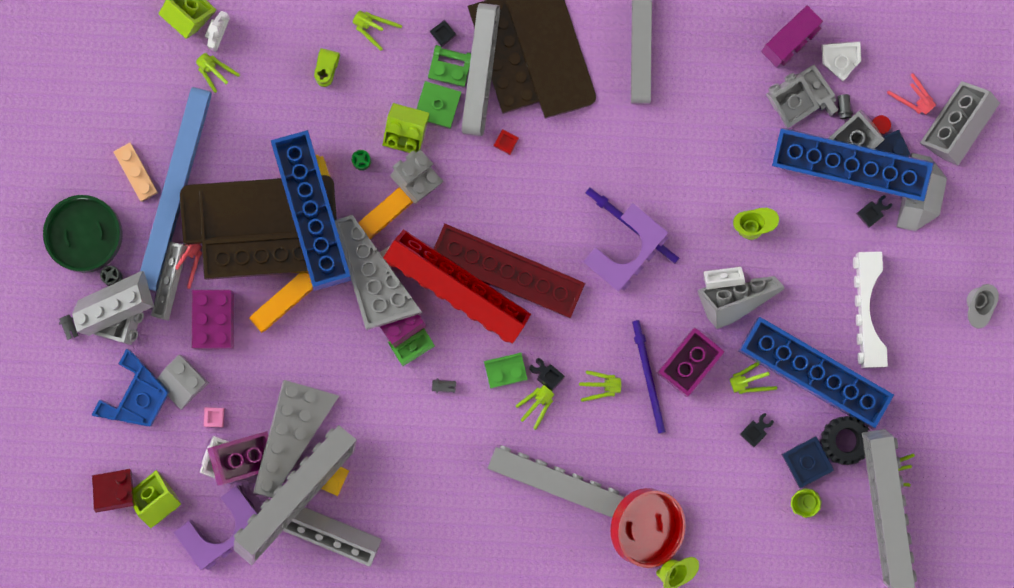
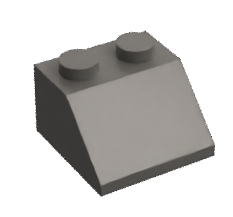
M178 355L157 378L169 391L168 397L181 410L209 384L182 355Z

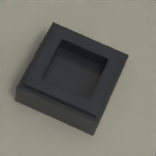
M445 20L430 30L431 35L441 47L456 36V33Z

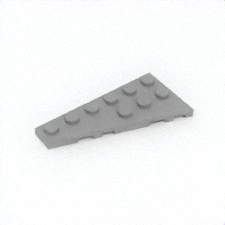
M350 215L334 220L366 330L422 313L354 216Z
M283 380L253 493L269 498L275 496L274 491L283 484L338 399V395Z

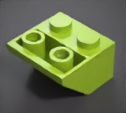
M393 103L387 117L382 146L408 153L414 150L417 153L422 147L430 113Z

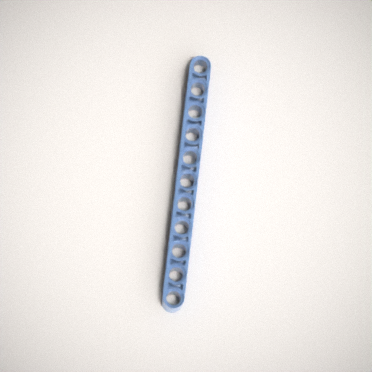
M192 87L189 93L140 270L144 271L149 290L152 291L158 290L169 242H172L181 209L180 191L188 184L211 100V91Z

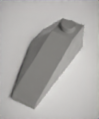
M862 110L858 111L829 137L830 139L874 149L885 140L874 123Z
M775 276L751 279L745 285L707 289L705 287L699 289L698 294L707 318L718 329L736 322L784 290V286Z

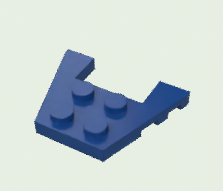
M126 349L118 364L135 373L132 382L118 408L101 399L98 401L92 416L150 427L162 408L169 391L130 349Z

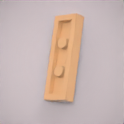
M131 143L113 151L141 202L158 193Z

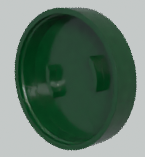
M75 195L57 203L47 215L43 226V241L48 254L60 266L74 272L88 273L105 267L115 258L122 243V225L116 212L104 201L89 195Z

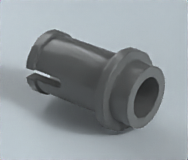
M839 95L838 116H840V119L852 118L853 111H851L850 95Z
M70 315L59 318V325H62L67 340L72 339L70 331L74 338L79 336L72 321L73 317L71 318Z
M439 378L432 381V391H436V393H455L456 381L439 380Z

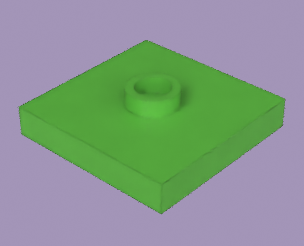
M425 81L417 110L430 113L429 123L451 129L461 92Z

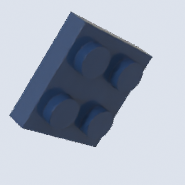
M816 436L781 454L799 488L834 471Z

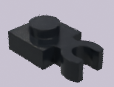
M885 195L877 200L876 205L871 201L856 213L868 228L884 216L881 212L882 210L885 211L892 207V203L887 206L882 204V200L886 198Z
M537 358L536 363L540 367L536 368L531 364L529 370L534 374H539L537 380L553 391L565 376L551 364L548 367L544 366L543 360Z
M766 413L760 415L758 423L752 420L739 434L753 448L767 435L764 429L771 427L774 423L773 420L768 424L763 422V418L767 415Z

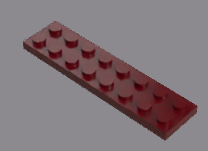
M445 223L434 246V250L481 281L570 319L585 286V283Z

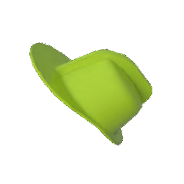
M770 208L743 211L738 213L733 219L735 230L739 232L740 236L748 240L757 239L762 234L773 231L779 223L777 212Z
M688 557L681 561L670 559L656 571V575L663 582L664 588H677L694 578L699 570V561L695 557Z

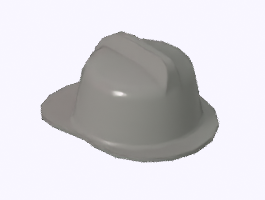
M982 285L971 290L967 296L968 320L974 328H984L991 319L999 297L998 291L993 285Z

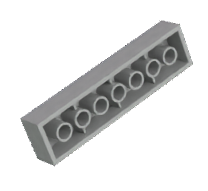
M338 425L336 429L332 428L325 437L327 439L323 443L319 442L314 447V453L302 460L300 463L301 467L297 471L294 470L290 473L284 486L280 485L274 491L275 496L271 500L267 499L260 507L262 510L257 515L253 514L249 518L245 529H239L234 535V551L249 564L253 565L354 453L357 439Z
M886 429L863 432L862 437L883 583L888 588H915L914 582H917L915 570H912L914 556L909 549L912 541L910 533H907L906 528L909 525V519L907 514L904 513L906 499L901 492L904 484L902 476H899L898 468H901L899 457H896L895 450L898 449V442L896 437L894 438Z

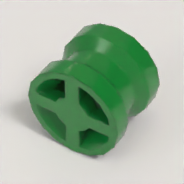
M357 150L353 153L351 161L356 169L364 171L370 167L371 158L367 151Z

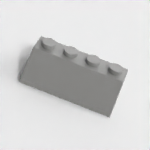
M961 81L920 144L943 160L959 165L1000 102L991 91Z
M140 271L78 300L72 313L76 331L90 336L154 307L144 271Z

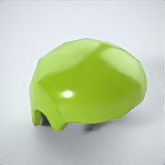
M810 488L798 490L792 496L791 507L795 514L808 518L816 515L821 509L822 500L819 494Z

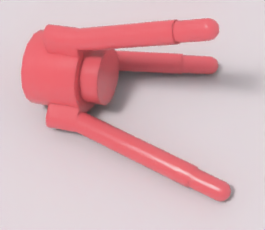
M914 73L911 74V77L918 88L913 83L910 86L920 97L916 102L918 106L891 91H887L888 95L914 109L918 114L923 112L926 115L936 106V103L926 92Z
M200 244L186 245L187 250L175 267L178 270L187 256L192 259L195 256L188 280V289L191 288L198 261L202 255L200 251L202 246Z

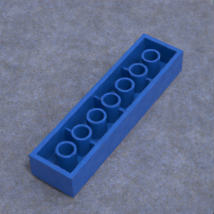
M781 128L772 166L925 201L934 162Z
M308 130L270 140L313 290L317 291L351 281L350 272Z
M761 317L756 319L738 352L848 416L863 421L864 425L871 429L876 428L894 397V394Z

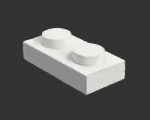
M742 267L703 272L707 289L745 285Z

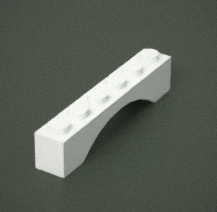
M859 252L856 254V257H853V267L857 271V276H854V287L857 288L858 295H855V306L858 307L859 314H856V325L859 326L857 345H860L858 364H861V368L888 367L887 347L875 332L870 316L872 289L883 271L882 252Z

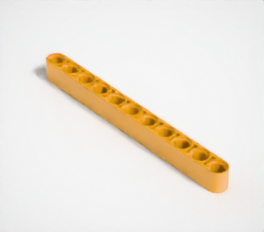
M399 187L358 223L371 240L414 202ZM309 272L299 273L249 317L261 333L271 327L313 290Z

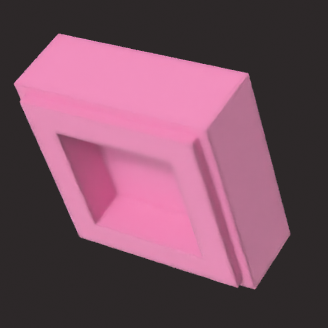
M205 407L204 427H224L225 408Z

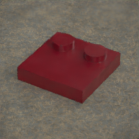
M131 469L92 475L95 513L134 506Z

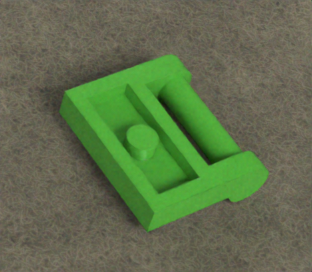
M436 45L428 79L465 88L470 68L471 53L463 54L443 49L441 46ZM439 56L465 61L464 67L438 61Z

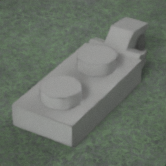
M812 65L801 72L800 75L806 81L820 109H825L830 117L837 113L838 108L834 104L837 101L834 97L835 94L816 66Z

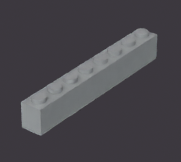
M503 445L500 448H495L487 468L609 517H613L617 506L625 498L618 495L620 492L610 487L608 491L600 488L602 485L591 480L589 484L582 481L584 478L574 473L572 476L564 474L566 470L556 466L554 469L546 467V462L538 459L536 462L528 460V455L521 452L515 455L510 453V448Z

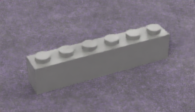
M305 507L283 530L367 566H371L382 541L381 538Z

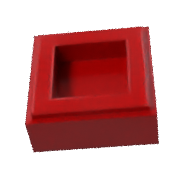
M502 129L493 147L511 155L519 137Z

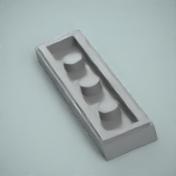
M169 242L151 314L153 317L169 321L183 263L178 270L175 267L187 250L186 245Z

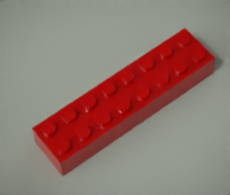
M404 229L395 238L383 257L388 265L397 267L406 277L415 279L420 286L430 289L438 298L445 299L451 303L453 308L462 310L471 320L480 322L486 330L495 332L505 342L513 344L531 316V313Z

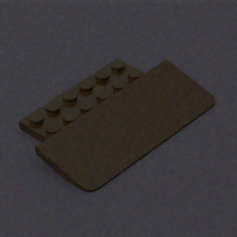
M484 0L467 6L474 29L479 3L499 5L500 7L491 80L502 114L540 103L544 118L547 119L588 107L595 102L596 93L565 0Z
M321 175L334 220H337L334 181L327 175ZM281 178L186 185L181 189L180 207L183 244H202L205 280L308 272Z

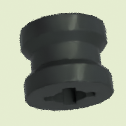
M110 265L101 270L100 278L107 286L123 280V275L116 267Z

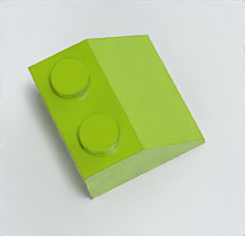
M165 0L158 14L187 39L198 32L217 9L206 0Z
M157 470L133 488V508L138 517L150 528L154 527L181 505L175 492Z

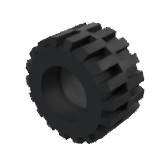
M844 416L833 419L829 424L825 425V429L821 433L822 439H820V444H822L827 458L841 465L856 464L860 460L865 459L862 433L868 432L869 428L864 425L863 421L855 417ZM843 429L851 430L856 437V445L850 452H843L836 445V436Z

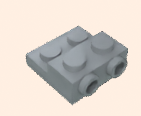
M794 73L787 75L784 78L785 82L782 84L772 85L769 88L770 92L766 94L774 110L778 112L787 128L820 108L803 76L800 74L795 75Z
M414 150L409 153L404 163L401 160L393 166L394 171L390 175L415 204L443 182L431 168L433 163L421 150L417 153Z
M143 312L138 313L94 334L132 345V342L138 337L136 329L138 323L142 322L144 314Z

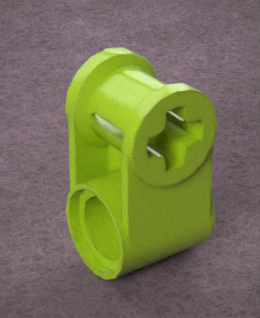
M320 49L314 77L319 86L327 87L331 85L340 59L339 52ZM324 73H326L327 77H324L323 80H321L320 76H323Z

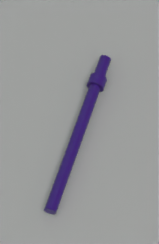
M589 187L585 193L595 200L600 208L604 207L638 234L636 230L620 218L623 213L609 203L608 198L604 195H599ZM658 244L655 248L674 264L679 260V257L664 245L660 246Z
M632 321L635 333L634 341L638 346L658 434L664 433L666 431L645 346V334L642 333L640 321Z

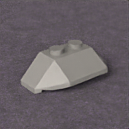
M911 153L910 156L934 162L929 156ZM935 162L925 201L902 197L896 227L916 231L940 215L947 178Z

